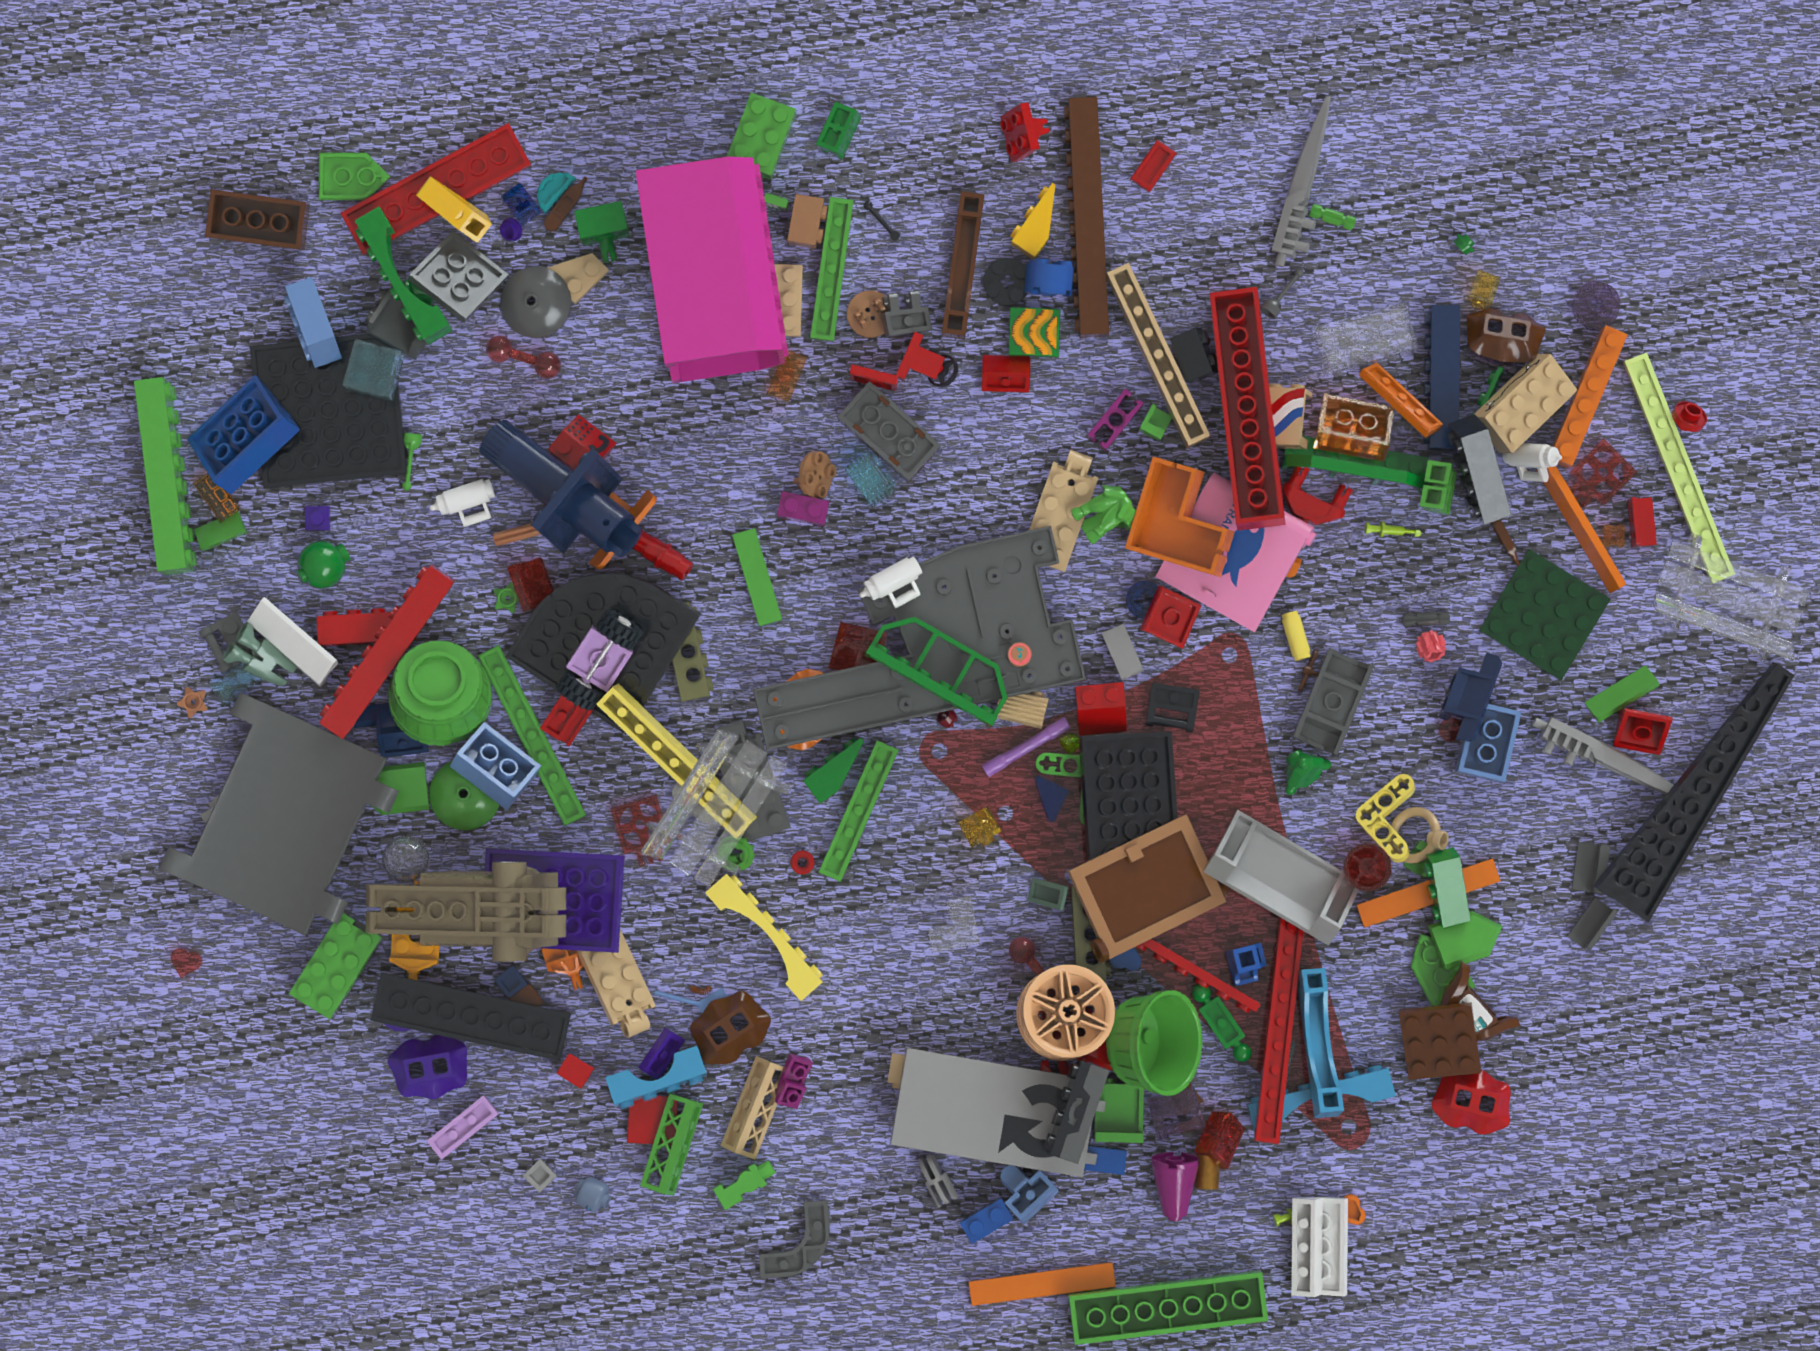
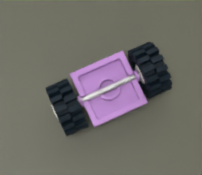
M613 609L605 610L596 624L597 628L591 626L566 665L568 670H566L556 686L557 691L563 697H566L568 701H572L574 705H579L582 709L593 710L603 695L602 690L608 692L633 654V647L643 634L642 629L635 625L633 620H629L627 616H623L622 613H617Z

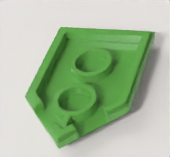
M319 153V200L363 201L371 197L390 178L367 153Z
M425 762L383 767L377 781L398 790L399 793L389 813L370 805L381 815L430 810Z
M1470 911L1471 921L1442 928L1441 924L1437 922L1428 925V929L1446 971L1460 966L1461 961L1467 964L1490 956L1502 925Z
M1420 934L1410 967L1430 1005L1440 1006L1443 992L1458 971L1459 966L1445 971L1432 937ZM1469 975L1467 984L1474 988L1476 986Z

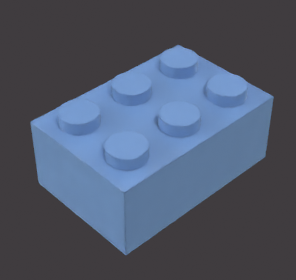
M313 277L285 286L288 295L284 296V300L307 361L312 360L316 368L342 359Z
M1488 704L1476 739L1471 742L1461 741L1454 772L1504 783L1508 773L1521 711Z
M484 722L457 752L450 767L504 809L508 810L533 781L541 765Z

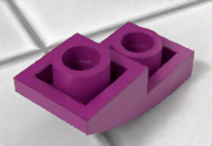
M789 1053L780 1076L775 1098L776 1104L795 1109L798 1108L807 1089L804 1082L813 1064L810 1058Z

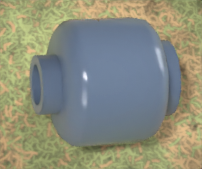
M591 1176L585 1180L581 1179L574 1191L576 1203L594 1213L601 1208L605 1209L611 1200V1195L608 1194L609 1186Z

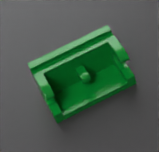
M835 101L816 142V146H819L823 152H830L842 160L861 120V115L858 111Z

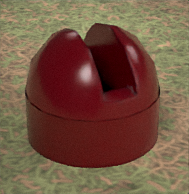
M954 710L940 712L936 720L943 727L952 728L954 727L953 722L958 721V716Z

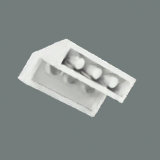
M265 597L260 601L247 621L253 625L257 633L271 642L319 687H322L327 682L326 677L338 665V661Z
M1292 1198L1291 1296H1346L1348 1198Z

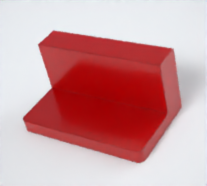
M983 355L982 391L1029 393V356Z
M1631 497L1627 500L1631 548L1657 545L1652 497Z

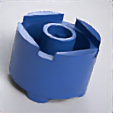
M1029 259V262L1026 263L1024 293L1030 292V294L1056 296L1057 294H1063V297L1072 296L1074 272L1072 262L1058 261L1049 264V259Z

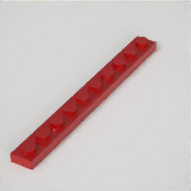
M1279 917L1254 1132V1141L1270 1144H1279L1303 940V930Z

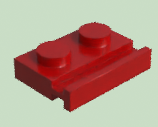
M561 695L540 729L555 739L563 741L569 747L593 710L582 709L579 705H574L572 701H568L566 697Z

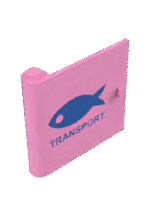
M1214 472L1198 497L1191 518L1235 531L1229 552L1224 551L1223 556H1226L1227 559L1221 578L1168 561L1162 563L1155 577L1247 629L1256 632L1301 548H1304L1306 545L1311 546L1316 537V533H1314L1315 527L1284 511L1286 525L1238 531L1235 521L1231 481Z

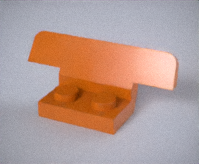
M648 489L634 507L628 505L613 492L609 496L634 516V522L637 525L657 500V497ZM600 548L589 564L601 570L615 553L612 551L605 552Z

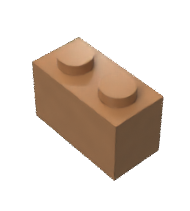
M795 194L787 239L789 245L816 249L817 243H822L824 229H820L821 220H826L828 206H824L823 198Z

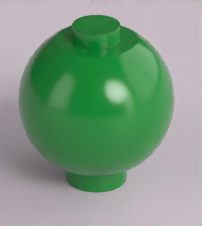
M327 541L313 542L307 545L298 557L297 576L302 583L306 582L314 588L325 589L332 587L343 577L345 563L350 560V556L341 543L334 546Z

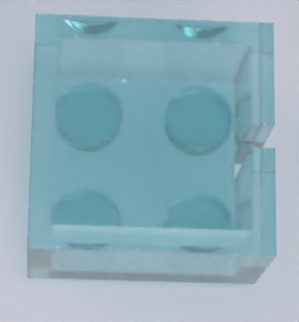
M355 339L343 386L351 391L393 401L405 354L396 349L384 346L379 348L376 344Z

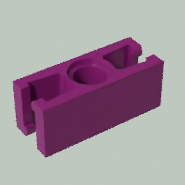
M1126 388L1087 435V438L1094 443L1097 440L1095 434L1103 426L1113 434L1106 443L1101 441L1099 444L1104 452L1108 450L1144 404L1139 399L1135 400L1133 403L1135 407L1129 414H1125L1123 410L1119 409L1118 406L1124 397L1127 399V397L1130 398L1132 395ZM1114 414L1120 416L1122 419L1121 425L1112 426L1109 423V417Z

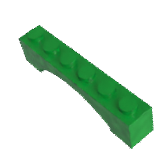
M378 206L354 220L358 226L355 230L361 242L367 241L370 247L366 249L373 262L378 260L381 268L378 269L380 275L385 282L389 280L393 287L389 289L396 302L398 300L402 301L404 307L401 308V311L407 321L412 319L416 325L412 329L419 341L424 339L427 345H430L452 332V328L438 305L432 307L424 303L402 283L395 268L391 252V235L395 231L381 208Z

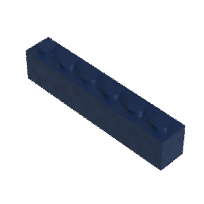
M1431 305L1429 311H1425L1424 324L1429 325L1428 335L1424 337V349H1428V358L1424 359V373H1428V382H1424V397H1428V406L1424 407L1441 421L1443 426L1440 431L1426 438L1423 436V444H1427V450L1455 451L1454 446H1451L1448 441L1447 433L1450 432L1448 423L1459 420L1460 305Z

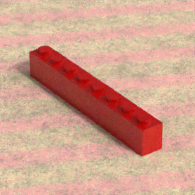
M433 564L429 568L425 566L416 577L419 580L414 588L410 586L402 597L405 599V602L401 607L396 605L389 615V618L392 620L388 626L382 625L374 636L378 639L374 646H367L361 655L364 658L359 666L355 664L347 675L350 680L345 686L341 684L333 694L336 697L333 704L329 705L327 703L319 714L322 717L319 723L341 739L348 735L456 582V580Z

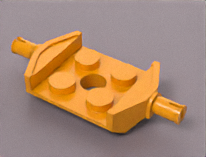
M414 881V884H420V881ZM396 907V911H414V908ZM392 934L389 962L406 970L409 973V979L418 980L420 971L439 964L440 946H421L420 941H412L410 935Z

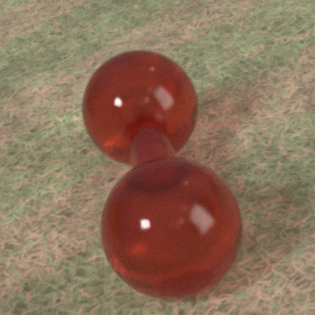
M494 336L486 345V353L492 361L500 363L513 358L534 365L536 373L542 378H553L561 369V361L556 354L542 352L538 356H534L513 349L511 341L504 336Z
M1017 937L1012 940L1008 951L1013 961L1019 964L1027 963L1036 975L1045 971L1034 958L1036 948L1031 939ZM1052 988L1048 989L1047 996L1053 998L1055 990Z

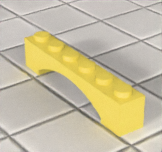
M726 873L705 894L721 911L728 908L739 912L754 921L768 934L784 960L788 974V981L785 984L802 1001L823 982L820 979L823 974L814 964L810 967L804 961L807 956L798 946L794 949L788 943L791 938L782 928L778 931L772 925L775 922L772 916L766 910L762 913L756 907L759 904L757 899L750 892L746 895L740 889L743 886L741 881L734 874L730 877Z

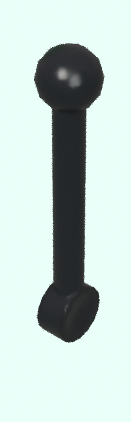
M866 201L863 205L864 209L869 210L891 234L890 238L893 241H897L900 237L899 232L893 231L873 208L872 202Z

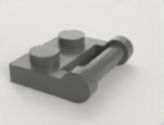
M237 611L199 631L201 638H205L220 666L218 668L221 674L239 666L242 662L226 663L223 661L224 652L213 633L219 630L228 646L235 642L249 654L253 651L236 641L237 633L244 625Z

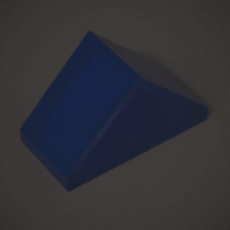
M521 183L501 195L521 226L541 214L539 207Z
M1036 776L1034 781L1048 822L1052 823L1055 821L1069 790L1041 776Z

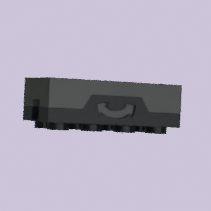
M1076 1060L1075 1064L1071 1063L1067 1077L1070 1078L1068 1087H1063L1059 1098L1060 1101H1063L1060 1111L1055 1110L1051 1124L1055 1125L1052 1134H1047L1044 1142V1147L1047 1148L1046 1153L1076 1164L1079 1163L1109 1070Z

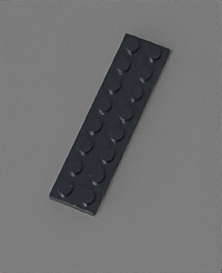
M381 972L370 1021L561 1061L571 1013Z

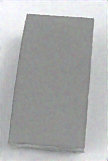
M1124 624L1102 633L1121 680L1144 671Z

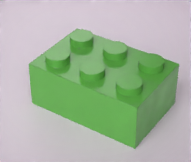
M751 93L727 157H752L754 164H759L761 177L772 180L795 120L796 109Z

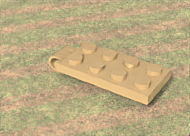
M1071 449L1064 467L1053 462L1029 529L1034 530L1051 526L1059 564L1049 567L1063 572L1066 571L1084 517L1079 521L1075 520L1071 510L1091 500L1098 481V477L1087 475L1093 457ZM1070 479L1075 481L1074 486L1068 485Z
M621 929L619 953L576 950L610 1024L613 1026L620 1021V1028L626 1038L650 1029L649 1019L643 1011L649 1008L652 1009L656 1005Z

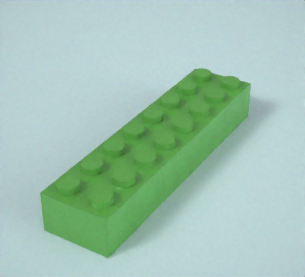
M163 377L134 381L157 572L164 575L194 572V566L197 565V557L195 551L191 550V542H194L193 529L189 528L188 518H191L190 505L186 504L185 495H188V484L186 480L183 481L182 471H185L184 457H180L179 448L183 446L181 434L177 433L176 424L180 423L178 410H174L173 400H177L175 386H171V383Z
M1260 1270L1068 1294L1075 1345L1268 1321L1263 1274Z

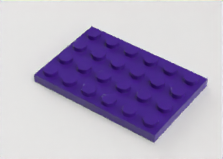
M486 848L484 871H492V862L514 861L527 862L528 867L539 872H558V887H566V910H558V914H566V937L558 938V945L541 948L619 953L625 856Z

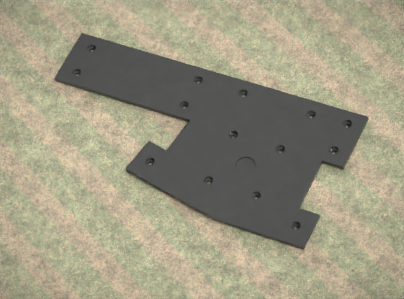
M1051 526L960 545L918 563L922 574L914 581L921 595L896 609L888 595L876 600H872L867 596L861 598L873 625L891 617H894L895 621L916 617L998 664L1007 697L1086 680L1073 619L1050 624L1038 568L1059 564ZM909 583L892 592V594L896 598L913 588ZM865 587L858 589V593L860 594ZM915 623L898 627L908 655L902 656V658L910 662L909 667L911 668L915 666L932 636V633ZM936 637L919 668L930 673V679L939 683L942 680L953 687L970 655ZM1017 642L1027 644L1032 652L1031 660L1023 667L1013 666L1007 658L1008 649ZM974 659L956 690L958 695L961 692L974 699L972 703L975 705L1001 699L994 669ZM879 662L753 689L766 751L958 709L912 681L909 682L905 677Z

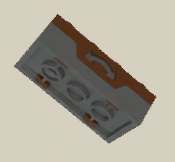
M870 381L837 416L840 423L908 484L941 448V445Z

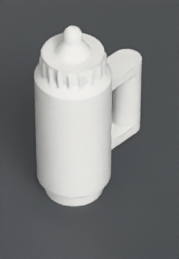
M1523 443L1513 454L1502 453L1504 462L1510 466H1516L1520 479L1523 481L1547 482L1549 479L1547 468L1556 466L1559 460L1562 459L1558 449L1547 444ZM1527 467L1537 468L1538 472L1527 471Z
M480 479L444 491L436 496V502L430 506V510H438L442 515L459 512L464 527L490 519L491 515L487 502H490V499L495 497L490 479L485 481ZM483 504L484 511L464 516L463 510Z
M906 557L871 576L869 580L863 583L865 588L859 596L861 598L867 596L872 600H876L888 595L895 609L920 596L921 594L914 581L922 574L915 557L909 559ZM909 583L911 584L913 589L894 598L892 592Z

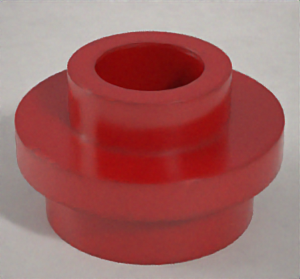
M797 851L791 857V868L798 874H807L814 867V858L807 851ZM800 858H805L807 860V865L805 867H800L798 865V860Z

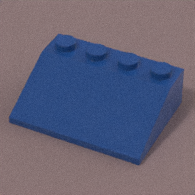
M254 375L191 434L187 440L212 481L232 494L300 429L291 415L261 379Z

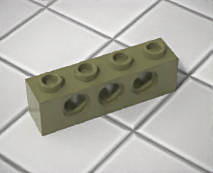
M685 602V604L691 607L690 602ZM695 625L673 659L682 703L711 697L709 691H714L711 676L706 677L704 669L709 667L706 653L701 654L699 646L704 644L701 630H696ZM687 645L695 648V654L691 658H684L682 656V649ZM691 669H697L700 672V678L695 682L687 679V672Z
M1071 886L1075 965L1091 970L1106 982V976H1110V962L1104 961L1101 963L1098 961L1095 965H1090L1086 962V954L1092 951L1091 941L1085 938L1084 931L1086 928L1091 927L1088 916L1083 913V905L1074 886Z

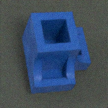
M1261 943L1225 951L1233 986L1259 981L1258 969L1267 966Z

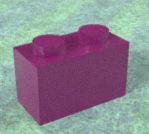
M782 491L777 516L782 519L825 527L829 501Z

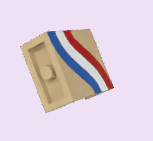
M1270 383L1277 448L1307 449L1308 440L1302 437L1305 400L1306 397L1312 398V392L1300 384H1291L1290 388H1282L1281 384Z

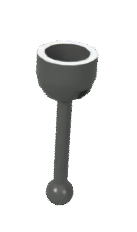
M1297 268L1295 270V275L1276 299H1267L1262 304L1260 309L1263 313L1272 319H1276L1281 311V299L1295 281L1304 275L1303 269Z

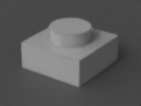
M541 1158L523 1175L539 1193L558 1176Z

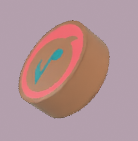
M1022 642L1014 643L1007 652L1008 661L1015 667L1027 665L1032 657L1030 647Z

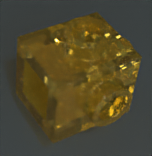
M988 806L958 822L971 848L978 844L984 847L995 841L993 836L1001 832Z

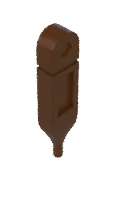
M584 176L581 182L569 187L551 213L546 217L544 226L548 231H556L582 196L584 183L588 179Z
M1499 519L1491 522L1490 524L1502 547L1518 567L1520 562L1515 545L1502 520Z

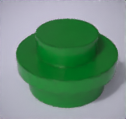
M1459 233L1456 235L1457 238L1453 242L1465 255L1475 251L1472 248L1475 243L1466 233L1463 236Z

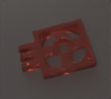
M1602 439L1569 472L1577 480L1570 490L1572 494L1576 489L1579 491L1575 496L1577 501L1583 496L1586 498L1580 504L1582 509L1594 498L1604 506L1637 471L1605 439ZM1606 452L1613 456L1607 462L1601 463L1594 454ZM1586 462L1594 469V475L1588 481L1582 475L1583 465ZM1619 463L1623 467V479L1621 482L1613 475V469ZM1600 468L1608 470L1606 477L1599 475ZM1605 481L1613 488L1609 493H1598L1594 489L1600 482Z
M657 795L610 808L624 855L636 851L640 867L645 866L643 856L646 855L649 864L654 863L653 853H656L658 861H663L659 844L670 841ZM646 804L653 807L657 815L650 817L642 815L640 805ZM627 808H630L633 819L630 823L620 825L622 814ZM638 820H643L645 822V827L643 829H638L636 827V822ZM660 824L661 831L654 841H650L647 832L649 827ZM637 833L641 844L634 845L629 843L624 838V834Z

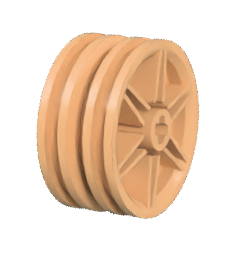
M1077 965L1056 966L1034 977L1021 992L1016 1008L1018 1029L1027 1045L1039 1055L1057 1061L1073 1060L1096 1050L1109 1036L1115 1019L1114 1000L1106 983L1091 970ZM1072 986L1079 987L1077 995L1072 994ZM1050 988L1055 990L1053 998L1047 996V990ZM1087 1005L1094 1007L1093 1014L1090 1015L1085 1012ZM1069 1006L1071 1008L1070 1012H1072V1015L1065 1017L1064 1015L1066 1012H1063L1062 1010ZM1039 1011L1045 1012V1020L1038 1018ZM1077 1028L1085 1030L1083 1037L1077 1035ZM1054 1031L1061 1033L1059 1040L1053 1038L1052 1033Z

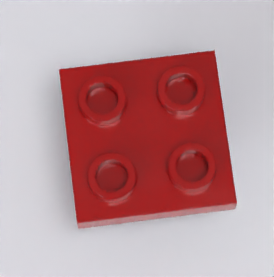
M1029 102L1021 103L1000 116V127L1005 135L1006 151L1010 156L1011 162L1021 161L1040 149L1038 139L1040 136L1050 132L1049 128H1043V125L1048 122L1047 119L1032 118Z

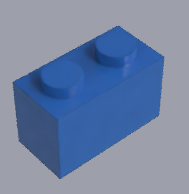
M999 1197L962 1219L959 1223L971 1244L1012 1221L1013 1217L1002 1198Z

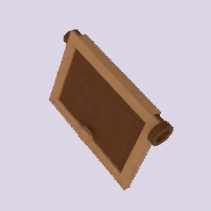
M1187 814L1067 871L1097 936L1090 944L1099 962L1102 963L1226 902L1225 896L1228 895L1225 885L1223 883L1218 884L1216 879L1203 872L1208 860Z

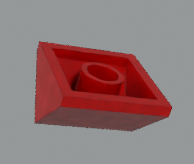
M1627 708L1621 709L1618 714L1613 746L1660 755L1673 717Z

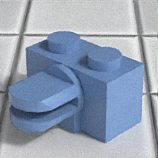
M1008 1165L1002 1170L1000 1175L1001 1182L1012 1193V1196L1005 1202V1205L1023 1225L1059 1192L1041 1170L1029 1178L1018 1166Z

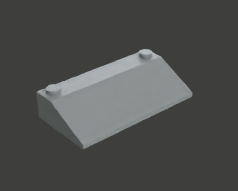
M1239 810L1233 816L1203 871L1328 946L1340 931L1362 885V882Z

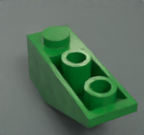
M853 737L843 745L845 750L838 755L834 751L824 759L826 764L819 769L814 766L804 774L807 777L803 780L820 804L841 789L864 743L862 738L856 740Z

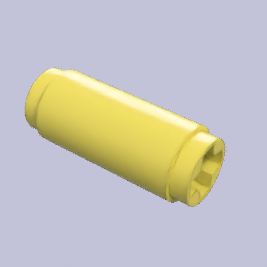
M1298 611L1281 615V621L1294 660L1299 661L1311 657L1310 647Z

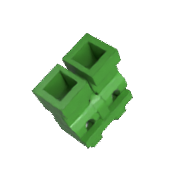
M1428 460L1424 482L1429 485H1423L1420 507L1424 508L1425 511L1450 515L1457 472L1452 469V463Z
M769 1160L758 1166L754 1162L748 1166V1169L740 1173L738 1180L727 1187L720 1183L713 1187V1191L724 1209L727 1210L743 1200V1193L752 1192L758 1187L762 1188L767 1185L766 1179L774 1175L776 1171Z

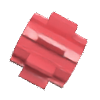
M1430 630L1429 632L1422 633L1417 638L1416 650L1420 658L1424 657L1425 661L1433 662L1440 660L1445 655L1446 642L1443 635H1438L1436 631Z

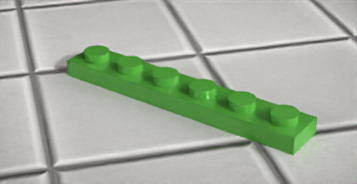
M830 197L810 339L834 342L854 200Z
M878 740L876 741L819 873L841 882L897 756L898 749Z

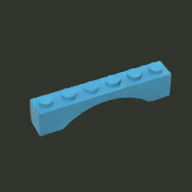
M1325 968L1303 969L1298 975L1297 989L1314 1118L1338 1117L1344 1111L1341 1085L1337 1077L1330 1042Z
M1381 1064L1368 1067V1072L1359 1074L1358 1070L1345 1073V1078L1339 1079L1342 1094L1358 1096L1370 1102L1396 1096L1389 1068H1382ZM1310 1083L1297 1086V1091L1290 1093L1288 1089H1285L1282 1122L1296 1107L1312 1099ZM1259 1096L1250 1098L1251 1103L1246 1104L1253 1132H1255Z

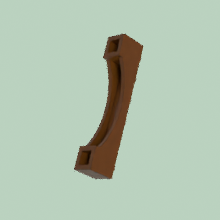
M961 191L941 337L965 340L985 194Z

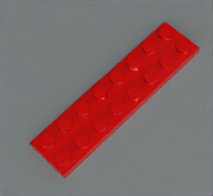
M507 123L341 212V215L363 256L368 254L366 249L370 247L367 241L361 242L355 230L358 226L354 220L378 206L395 231L391 235V241L440 215L416 196L430 176L467 201L532 165L511 126Z

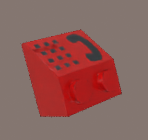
M578 415L561 431L548 448V451L575 470L579 465L580 458L591 449L605 460L617 443Z

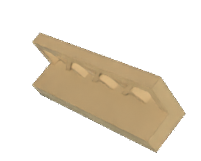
M758 1056L755 1057L720 1146L734 1153L756 1159L777 1106L775 1098L780 1076L775 1083L772 1082V1077L775 1069L782 1073L784 1066ZM770 1093L771 1099L769 1103L764 1106L763 1099L765 1095ZM761 1115L762 1122L760 1126L755 1128V1119ZM752 1138L753 1144L750 1152L745 1151L746 1142Z

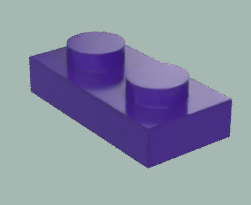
M665 1027L638 1068L653 1078L660 1079L674 1058V1053L678 1052L685 1040Z

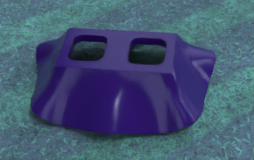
M435 1035L427 1041L411 1039L402 1043L388 1058V1065L393 1072L400 1094L404 1097L420 1096L435 1100L453 1089L463 1087L467 1080L466 1045L454 1038ZM444 1057L447 1061L448 1071L443 1074H435L432 1063L433 1059ZM421 1062L424 1076L411 1078L409 1064Z

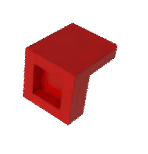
M568 1054L556 1074L581 1089L595 1067L583 1062L572 1054Z

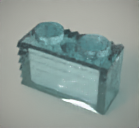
M867 451L844 467V470L871 508H874L895 493L894 486L896 482L889 473L884 475L879 467L882 466V463L876 454L870 455Z

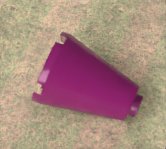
M1163 1152L1152 1156L1151 1167L1162 1214L1168 1217L1169 1221H1181L1182 1217L1187 1216L1199 1166V1157L1194 1154L1181 1152V1156H1173V1152Z

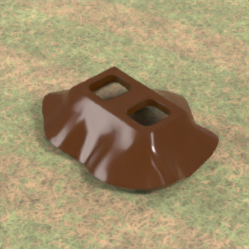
M1487 308L1467 315L1468 345L1473 352L1501 362H1529L1538 355L1546 329L1530 316L1523 313L1505 316L1495 308ZM1489 320L1502 323L1500 333L1488 330ZM1513 324L1526 327L1524 337L1512 335Z
M738 991L731 996L711 1001L701 1016L692 1022L690 1031L703 1062L712 1065L731 1064L739 1058L743 1050L757 1047L762 1043L770 1026L771 1018L748 993ZM740 1012L748 1021V1025L742 1030L737 1031L730 1022V1019ZM721 1026L727 1033L728 1039L718 1045L711 1037L710 1032L716 1027Z

